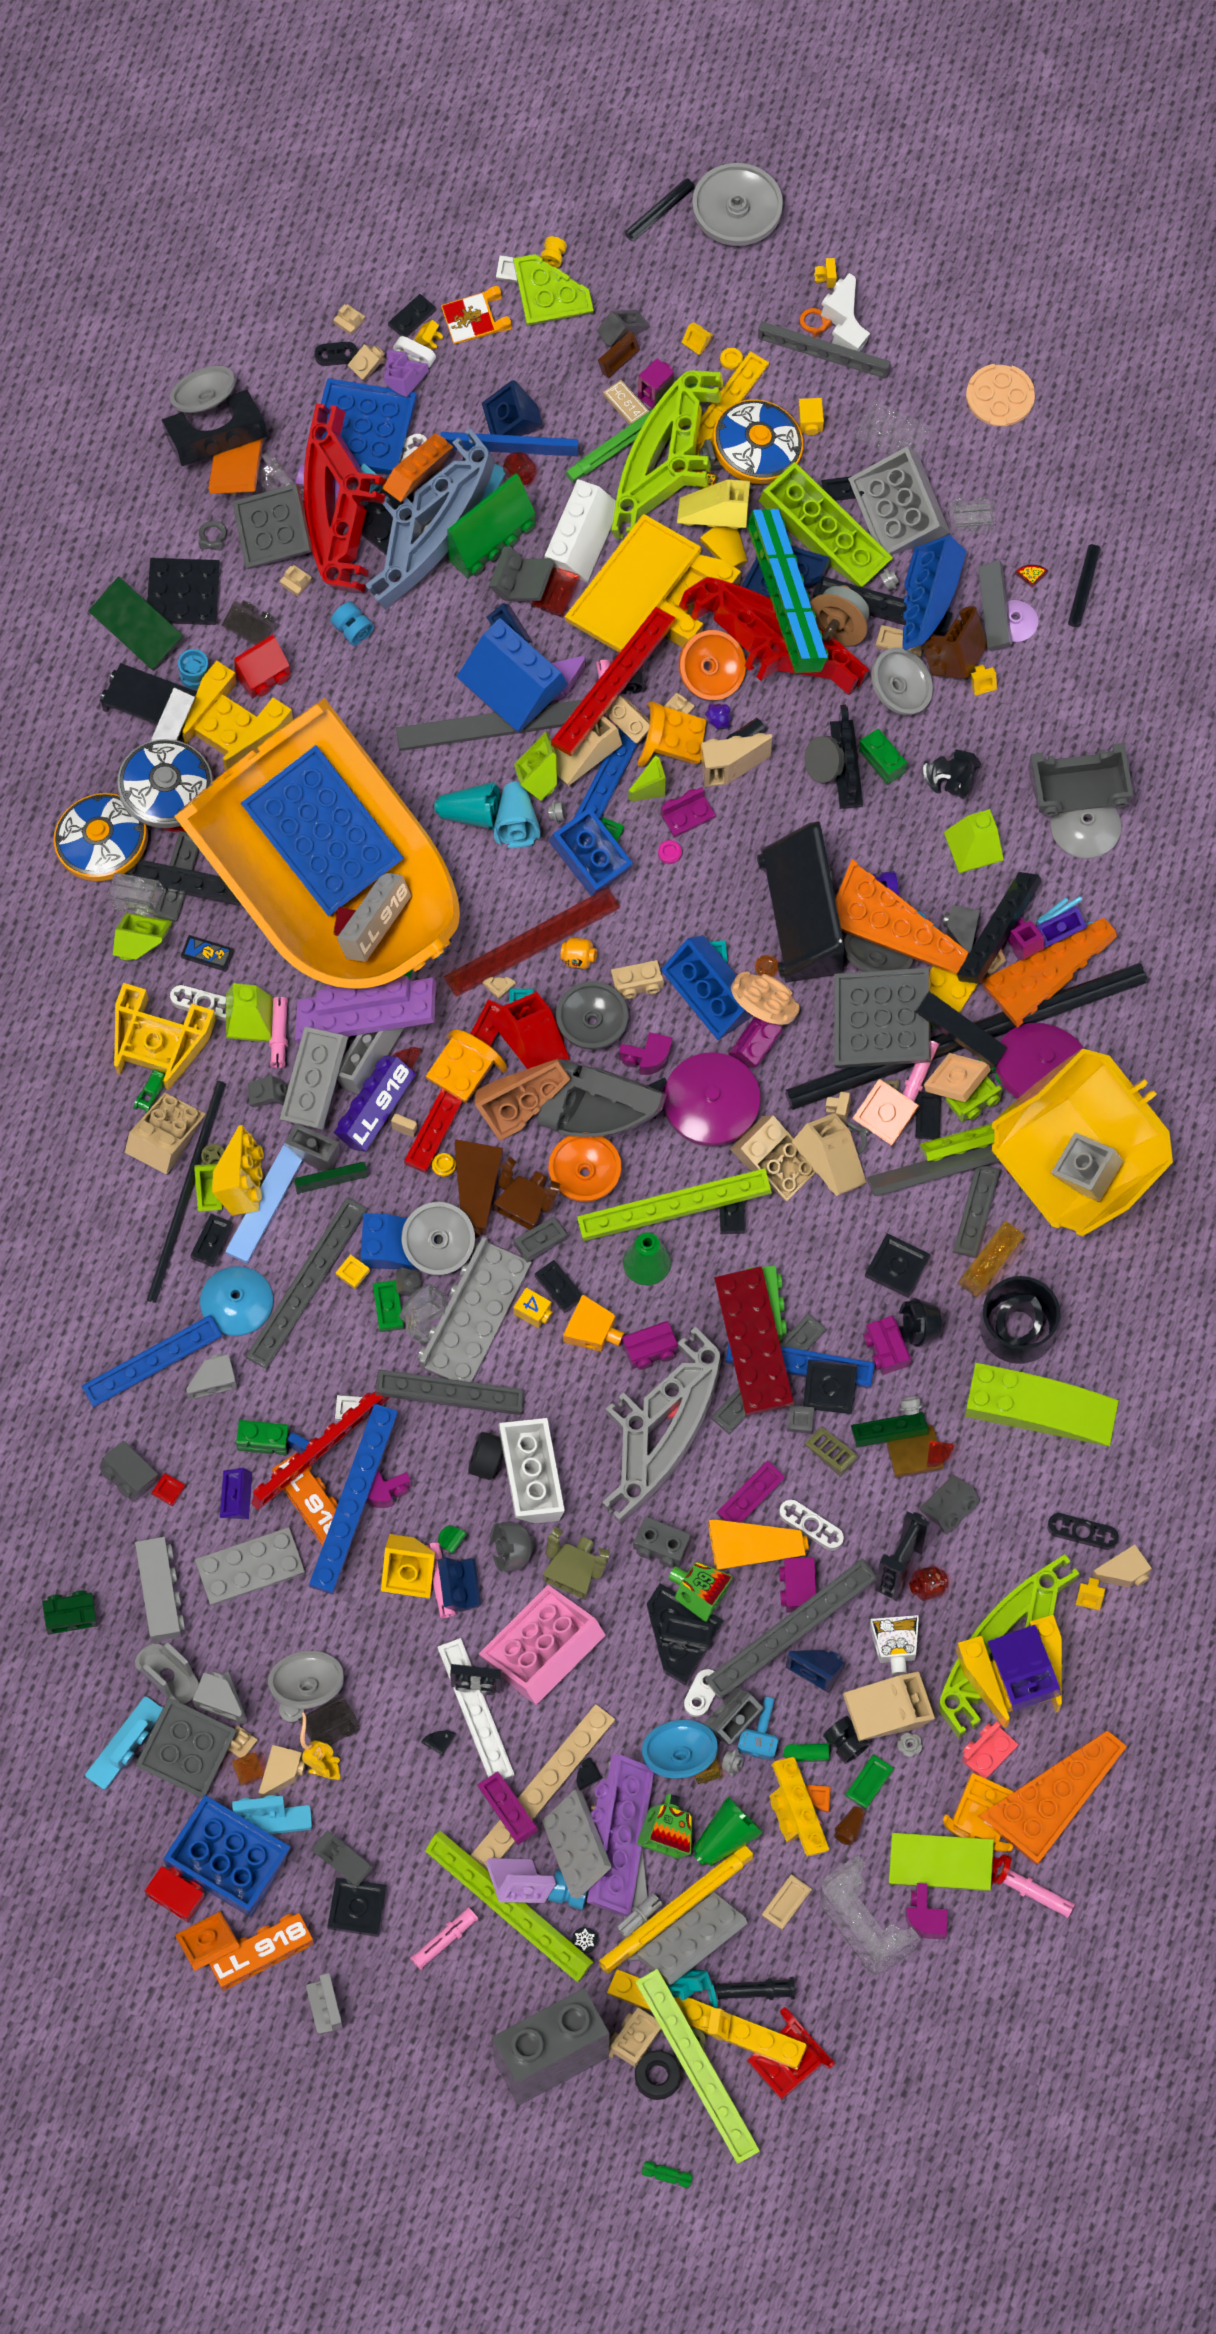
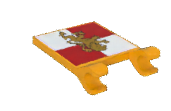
M493 286L485 292L441 305L453 344L512 329L511 320L508 316L494 322L488 302L502 298L499 286Z

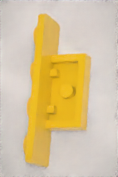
M791 1757L773 1762L772 1767L780 1787L769 1797L771 1807L779 1821L780 1831L784 1835L786 1842L800 1838L806 1856L826 1853L829 1847L796 1759Z

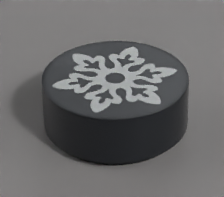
M581 1927L573 1933L572 1944L584 1954H588L597 1946V1935L591 1928Z

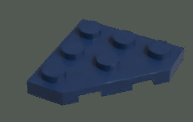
M791 546L793 554L797 557L799 572L803 575L804 587L821 581L830 564L829 557ZM756 557L742 587L770 598L758 558Z

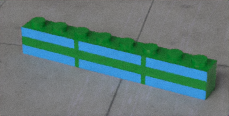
M779 509L753 510L747 522V528L794 672H821L825 662L828 660V651L824 648L822 633L816 624V615L810 605L809 593L806 592L803 584V575L799 572L797 566V557L793 554L791 548V539L787 536L785 530V521L781 518Z

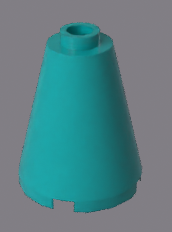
M489 782L440 795L438 800H435V813L439 814L441 819L492 830L494 829L501 800L498 785H495V782Z

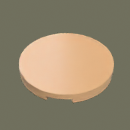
M990 364L979 369L971 377L967 387L966 399L971 412L981 421L993 426H1009L1020 422L1030 413L1034 404L1035 393L1031 379L1021 369L1013 365L1010 367Z
M749 971L742 972L736 976L731 985L733 997L739 1005L763 1021L779 1025L789 1024L794 1021L800 1007L792 998V991L769 975L762 974V976L750 974Z

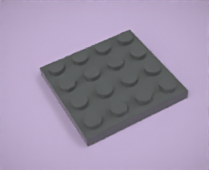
M929 967L834 974V1066L836 1068L931 1062V1023L915 1012L926 993L930 991Z

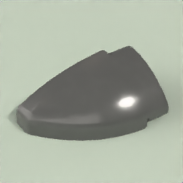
M559 1059V1062L570 1076V1080L541 1106L538 1125L569 1136L604 1137L633 1129L659 1114L663 1109L667 1094L600 1068H591L571 1060Z

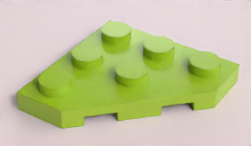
M536 254L513 258L526 326L593 314V306L588 288L570 279V276L556 267H552Z

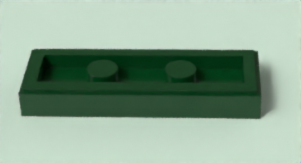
M359 1162L297 1177L294 1179L297 1194L368 1176L365 1162Z
M923 1412L851 1425L856 1448L929 1434Z

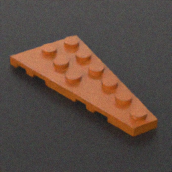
M851 859L835 899L841 931L956 975L966 960L968 952L948 935L943 934L933 926L934 924L917 913V910L892 890L876 880L871 873L861 868L856 861Z
M1103 917L1024 960H1019L982 979L981 984L1018 1028L1023 1023L1022 1019L1028 1014L1032 1015L1037 1011V1006L1043 1000H1049L1072 979L1073 973L1078 968L1083 969L1087 965V960L1092 955L1099 954L1117 937L1116 930Z
M1107 1730L977 1817L1007 1842L1013 1844V1847L1036 1865L1048 1852L1127 1746Z

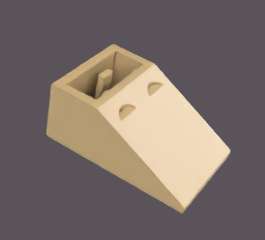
M602 716L572 756L554 747L557 776L569 786L619 748L622 742L618 728L606 717Z
M757 733L751 737L733 736L726 740L709 739L706 742H701V767L704 787L729 784L771 757L772 734Z
M164 1093L129 1132L125 1153L167 1174L178 1161L206 1114Z
M835 1113L807 1123L793 1139L792 1143L798 1152L808 1161L813 1170L824 1180L828 1188L836 1196L867 1183L850 1130Z
M774 1115L762 1116L730 1148L737 1158L751 1171L765 1168L770 1188L786 1202L816 1173L793 1145V1137Z
M919 1672L899 1675L843 1693L859 1741L915 1730L935 1719Z

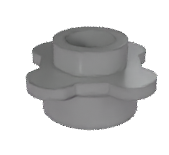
M734 1749L733 1752L727 1751L722 1762V1769L729 1772L731 1777H734L735 1773L739 1772L743 1766V1757L738 1749Z

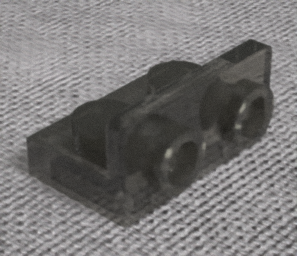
M243 600L242 603L233 602L221 626L256 645L269 637L273 628H278L279 624L273 621L275 619L273 615L262 611L260 614L254 610L255 605Z
M343 1695L305 1715V1733L311 1742L316 1740L331 1746L360 1730L355 1714ZM303 1716L298 1719L301 1727L303 1723Z

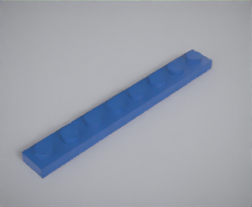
M377 1404L373 1406L309 1583L310 1588L332 1595L335 1591L398 1416V1411Z

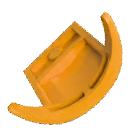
M654 701L647 702L646 706L650 708V724L646 742L637 765L640 767L645 766L653 752L691 764L700 763L701 742L704 739L706 719L664 707Z
M454 1029L447 1034L446 1038L451 1040L427 1073L426 1079L467 1103L493 1064L503 1073H506L508 1067L502 1057L489 1045L465 1031Z
M971 1773L952 1819L949 1815L945 1814L943 1824L949 1832L957 1837L993 1839V1851H1012L1013 1844L999 1842L1001 1836L977 1816L1014 1791Z

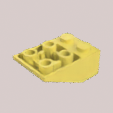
M724 480L680 497L677 523H683L687 526L699 524L708 527L728 526L733 529L746 528L750 481Z

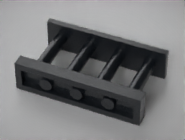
M908 1511L906 1512L899 1546L894 1555L888 1556L884 1554L879 1563L875 1591L895 1601L898 1600L902 1592L906 1567L912 1554L915 1551L922 1555L930 1522L926 1521L927 1519L917 1512H913V1514Z

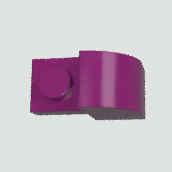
M1020 916L1013 930H1011L1007 941L1011 945L1014 955L1019 960H1024L1044 949V936L1032 921L1025 923Z
M649 1032L645 1049L621 1044L619 1060L629 1067L640 1065V1075L655 1074L663 1069L668 1062L672 1048V1037Z
M377 1471L367 1503L377 1508L393 1506L391 1496H403L409 1491L408 1488L411 1487V1480L407 1472L384 1482L379 1471Z
M917 1883L916 1891L911 1890V1906H915V1908H906V1922L910 1929L920 1937L945 1940L947 1935V1909H928L927 1883Z

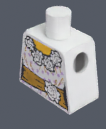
M918 1615L871 1619L870 1630L879 1662H891L892 1675L894 1676L907 1674L906 1661H914L916 1657Z

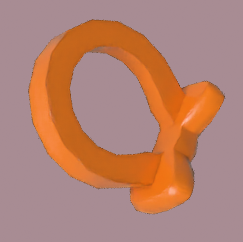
M810 308L801 314L800 325L805 331L812 333V336L816 338L832 326V321L821 316L822 311L820 309ZM812 313L818 314L822 318V325L819 328L809 327L804 321L805 317Z

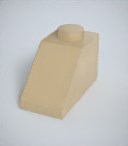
M1134 1544L1095 1569L1092 1577L1099 1579V1582L1128 1588L1136 1584L1139 1587L1150 1579L1148 1576L1152 1568Z
M272 1745L259 1790L260 1798L274 1795L295 1783L298 1775H303L306 1764L302 1760V1752Z

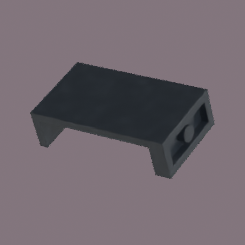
M120 663L118 669L113 670L109 680L110 685L107 690H103L100 702L104 712H108L111 707L158 725L173 688L196 696L197 691Z

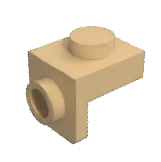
M364 344L349 362L348 366L362 380H367L380 364L385 365L387 359L384 357L385 353L378 346L374 345L372 347Z

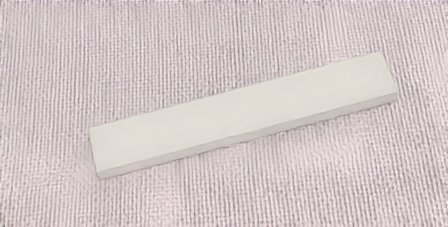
M461 1638L437 1647L449 1679L451 1664L472 1666ZM453 1687L487 1776L489 1777L497 1771L504 1780L515 1776L483 1694L480 1693V1690L470 1689V1692H460Z

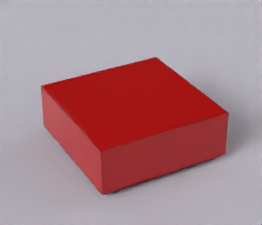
M164 1473L151 1492V1495L173 1507L186 1486Z

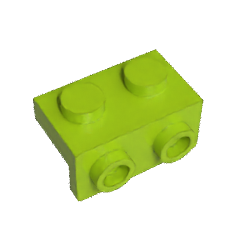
M986 1076L966 1102L946 1097L945 1102L960 1121L964 1123L968 1119L972 1121L981 1114V1110L987 1106L990 1108L995 1106L1001 1100L1002 1088L1000 1085L996 1087L990 1078Z

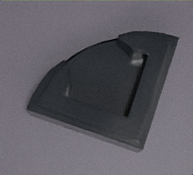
M449 1730L437 1731L425 1736L421 1743L443 1756L456 1733Z
M590 1757L582 1762L577 1772L579 1791L602 1780Z

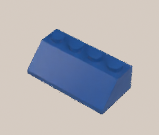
M704 935L687 938L661 968L662 973L717 1040H720L752 1017V1014L742 1008L733 997L731 985L737 975Z

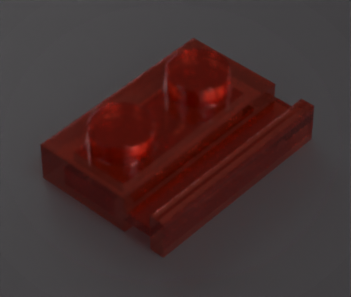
M552 567L541 600L532 601L531 607L541 608L542 611L563 618L578 584L579 574Z

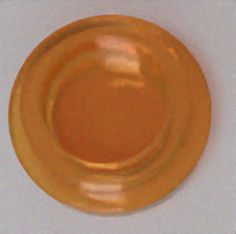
M763 955L756 960L755 971L759 976L766 974L773 977L778 972V961L773 956Z

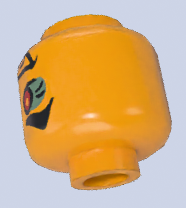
M571 937L567 942H563L560 958L569 968L585 970L589 968L591 962L595 963L597 949L593 948V943L589 939Z

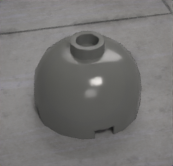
M515 1522L496 1523L491 1529L490 1543L495 1542L498 1557L493 1555L497 1569L509 1572L526 1565L535 1547L534 1539L529 1535L528 1531L522 1525Z

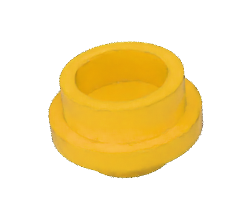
M441 1153L434 1157L432 1169L436 1175L447 1177L454 1173L456 1161L450 1154Z

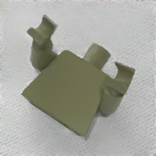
M555 1526L551 1534L547 1536L549 1540L545 1554L552 1561L543 1573V1581L586 1600L592 1579H600L604 1574L610 1550L599 1547V1557L589 1554L594 1542L586 1537H581L576 1547L565 1543L561 1548L559 1546V1537L564 1531Z

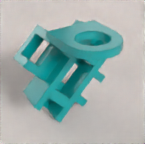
M690 1969L673 1984L669 1985L666 1983L673 1997H680L681 2000L687 1999L695 1991L707 1989L711 2006L718 2009L714 1986L707 1971Z

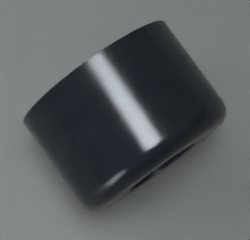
M1014 1276L1000 1281L987 1294L982 1309L980 1333L985 1346L993 1355L1009 1363L1024 1364L1039 1359L1051 1348L1055 1340L1060 1321L1059 1302L1053 1291L1046 1284L1035 1278ZM1006 1301L998 1312L995 1334L989 1325L988 1317L997 1305ZM1016 1311L1028 1314L1034 1324L1028 1334L1020 1338L1009 1336L1004 1327L1005 1318L1010 1313ZM1044 1312L1049 1322V1335L1036 1343L1041 1333Z

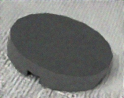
M816 737L810 741L806 748L804 756L805 767L810 777L819 783L833 782L843 771L845 763L842 747L839 748L837 744L839 742L833 737Z

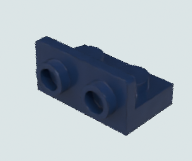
M446 1557L439 1559L438 1567L444 1608L463 1612L479 1607L481 1600L475 1559L468 1558L462 1561Z

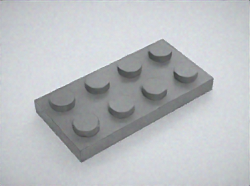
M310 1027L304 1028L280 1120L323 1130L346 1047L347 1036Z
M289 1527L195 1559L210 1606L305 1574Z
M574 1789L542 1820L570 1896L579 1899L612 1867L583 1793Z
M713 1892L637 1952V1956L652 1971L658 1969L664 1981L671 1985L748 1923L741 1913Z

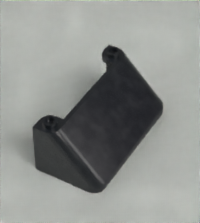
M819 821L810 822L761 849V854L757 855L759 869L763 868L767 876L782 954L781 962H777L779 976H784L785 983L842 974L844 943L822 829Z

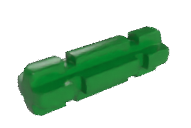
M645 2161L642 2168V2175L651 2178L655 2176V2179L671 2184L679 2183V2186L685 2188L690 2187L693 2178L691 2173L684 2171L680 2173L677 2169L660 2164L656 2166L655 2163Z

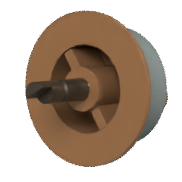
M848 586L830 587L822 595H818L810 601L811 608L816 615V624L824 630L822 642L830 641L833 637L843 646H853L865 638L869 606L858 593L851 590Z

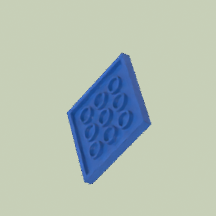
M327 378L321 404H324L328 409H330L331 405L337 406L346 412L341 437L360 467L366 464L373 472L391 474L392 470L402 459L417 400V393L410 392L406 397L391 388ZM327 432L323 434L322 439L326 437Z

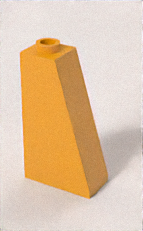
M715 1519L707 1521L716 1570L783 1560L784 1558L801 1557L806 1555L805 1550H809L807 1536H802L801 1530Z

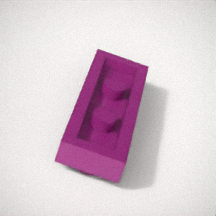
M767 1460L716 1514L723 1521L741 1523L785 1477Z
M498 1771L477 1784L517 1845L538 1832L537 1827Z

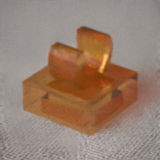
M255 1752L231 1761L241 1787L264 1776Z

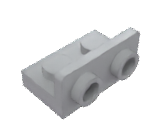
M330 1974L320 1975L319 1982L306 1985L316 2030L319 2035L343 2029Z

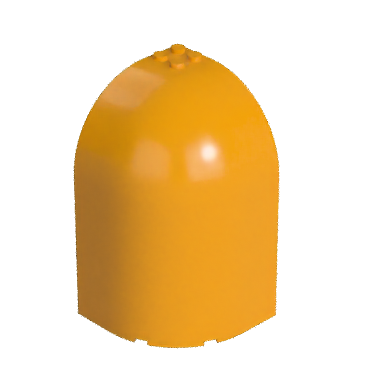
M325 698L265 740L257 748L259 752L255 753L252 750L236 762L174 816L275 949L292 966L315 980L343 988H369L386 984L399 978L411 969L416 972L426 964L425 961L429 958L435 959L444 952L443 949L450 944L449 939L457 930L460 918L459 902L454 883L443 858L421 824ZM314 745L318 746L404 857V859L385 873L402 875L412 896L366 962L346 959L337 940L338 936L334 935L337 910L330 916L325 913L241 805L243 800ZM378 879L341 906V908L357 910Z

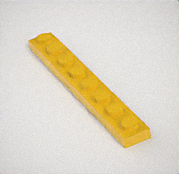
M617 1969L607 1994L652 2012L635 1983L640 1978ZM675 1997L674 1999L690 2027L698 2028L703 2033L709 2035L708 2031L704 2030L705 2028L699 2027L700 2017H710L711 2008L714 2007L689 1997L685 2000ZM729 2014L731 2015L728 2040L725 2042L798 2070L807 2044Z

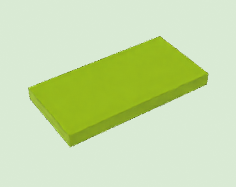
M892 1833L889 1884L916 1886L917 1883H927V1887L991 1892L994 1840Z

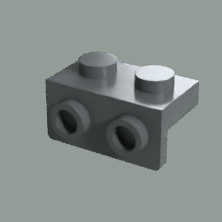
M952 1475L920 1507V1510L926 1517L937 1523L942 1532L947 1535L976 1508L980 1500L972 1486Z

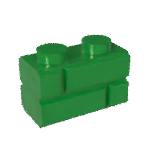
M879 728L860 740L859 752L887 785L906 773L907 761L899 755V752Z
M239 1420L236 1439L237 1450L264 1454L276 1452V1455L287 1456V1439L290 1434L289 1425Z

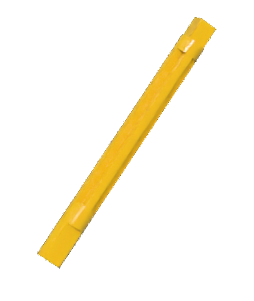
M745 1845L727 1857L599 1960L601 1969L606 1974H609L627 1958L633 1956L740 1871L743 1866L753 1859V1853Z

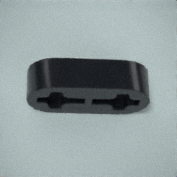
M346 341L321 344L316 347L314 355L319 365L332 366L349 364L358 351L354 343ZM345 349H349L351 352L350 356H345ZM323 351H327L328 356L326 359H323Z

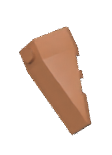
M555 1059L497 1079L476 1090L475 1106L499 1141L520 1131L526 1125V1122L540 1111L541 1106L570 1080V1076L559 1060Z

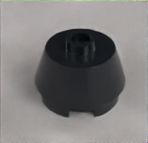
M918 1298L902 1303L899 1314H903V1326H899V1331L905 1343L909 1342L916 1347H920L940 1336L942 1319L936 1304Z

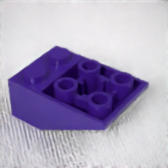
M1036 1625L988 1641L1013 1712L1061 1695L1057 1678Z

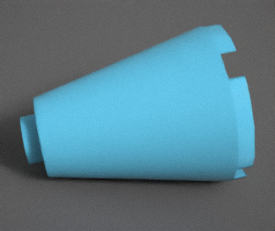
M517 781L510 782L504 786L493 829L495 841L500 845L501 842L509 844L508 848L529 847L534 844L536 838H540V826L528 791Z

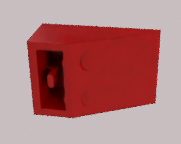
M537 991L501 1007L492 1025L527 1069L555 1059L570 1060L552 1011Z

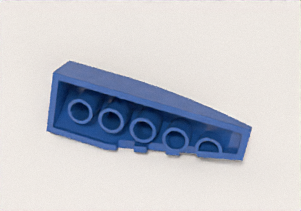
M951 535L914 547L904 588L907 590V595L904 596L907 610L903 613L906 625L903 627L902 648L905 651L925 643L943 619L954 596L967 551Z

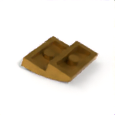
M928 1425V1435L886 1442L895 1478L942 1470L944 1468L933 1425Z

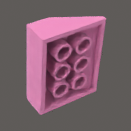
M547 1585L479 1655L492 1668L501 1669L502 1677L521 1695L537 1705L606 1635L596 1618L550 1585Z

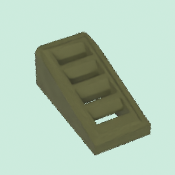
M823 1427L817 1430L805 1442V1445L839 1477L858 1459V1456ZM823 1435L826 1439L818 1447L815 1446L814 1443ZM831 1442L833 1445L824 1453L822 1449ZM836 1448L839 1450L833 1458L829 1457ZM844 1454L846 1458L838 1464L836 1461Z

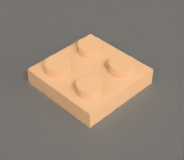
M949 1053L926 1081L924 1087L926 1092L966 1102L991 1069L985 1062Z

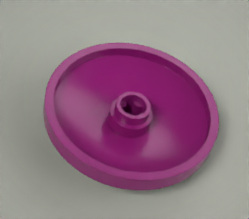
M1044 1023L1023 1024L1018 1028L1012 1029L1002 1038L1001 1043L1007 1048L995 1065V1069L1005 1089L1018 1099L1040 1079L1069 1057L1084 1049V1047L1074 1036L1059 1027Z
M715 1052L694 1055L684 1060L673 1070L665 1086L664 1093L667 1096L664 1108L670 1124L683 1138L698 1145L722 1146L738 1140L750 1130L759 1113L760 1090L757 1080L745 1064L730 1055Z

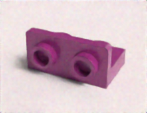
M702 787L690 789L682 797L676 800L670 799L661 807V817L674 838L716 818L715 813L704 796L705 791Z

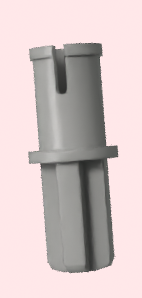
M651 1893L638 1907H633L632 1912L617 1925L619 1933L624 1937H628L642 1923H646L647 1918L659 1907L663 1906L661 1901L657 1902L659 1898Z

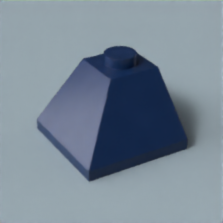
M511 380L482 402L490 434L523 436L530 434L542 425L537 404L515 380Z
M825 1650L790 1651L787 1655L786 1668L829 1693L842 1673L845 1662L842 1661L843 1658L833 1651L829 1653Z

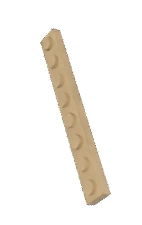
M594 1705L517 1798L532 1821L615 1722V1719L598 1705ZM501 1820L498 1821L470 1855L487 1871L486 1861L488 1858L502 1859L515 1843Z

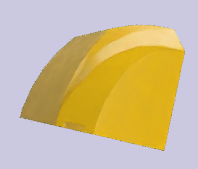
M1081 1049L1054 1068L992 1122V1129H994L992 1152L1052 1227L1059 1229L1062 1226L1076 1231V1235L1079 1236L1088 1234L1130 1209L1173 1163L1170 1132L1147 1104L1157 1093L1152 1090L1142 1097L1138 1090L1143 1089L1148 1084L1146 1079L1139 1081L1133 1086L1109 1055L1087 1049ZM1075 1132L1115 1149L1123 1160L1100 1202L1078 1193L1051 1174Z

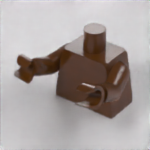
M509 1156L506 1163L500 1166L502 1171L498 1183L504 1192L495 1201L494 1211L531 1230L538 1226L542 1213L549 1212L554 1207L561 1184L549 1180L551 1188H542L547 1177L538 1171L534 1172L530 1180L522 1176H517L516 1179L512 1178V1169L517 1161Z

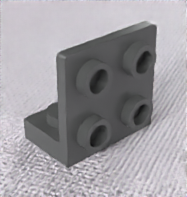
M511 546L503 547L489 587L505 601H540L554 561L551 558L523 559Z

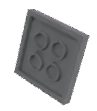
M295 483L232 501L245 567L247 569L313 551L298 484Z
M168 1697L135 1766L203 1798L237 1730Z

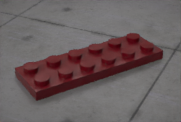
M762 1266L714 1277L746 1416L793 1406L794 1402Z

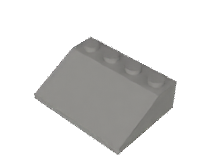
M908 446L848 478L871 536L890 555L923 545L950 533L917 452ZM859 491L864 492L863 496L860 495Z

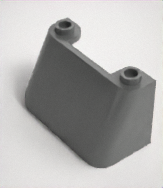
M1125 743L1113 744V750L1106 753L1105 749H1103L1096 755L1054 759L1052 755L1046 760L1043 757V752L1031 754L1028 770L1039 812L1044 814V816H1054L1059 812L1114 806L1115 808L1128 806V803L1133 798V790Z

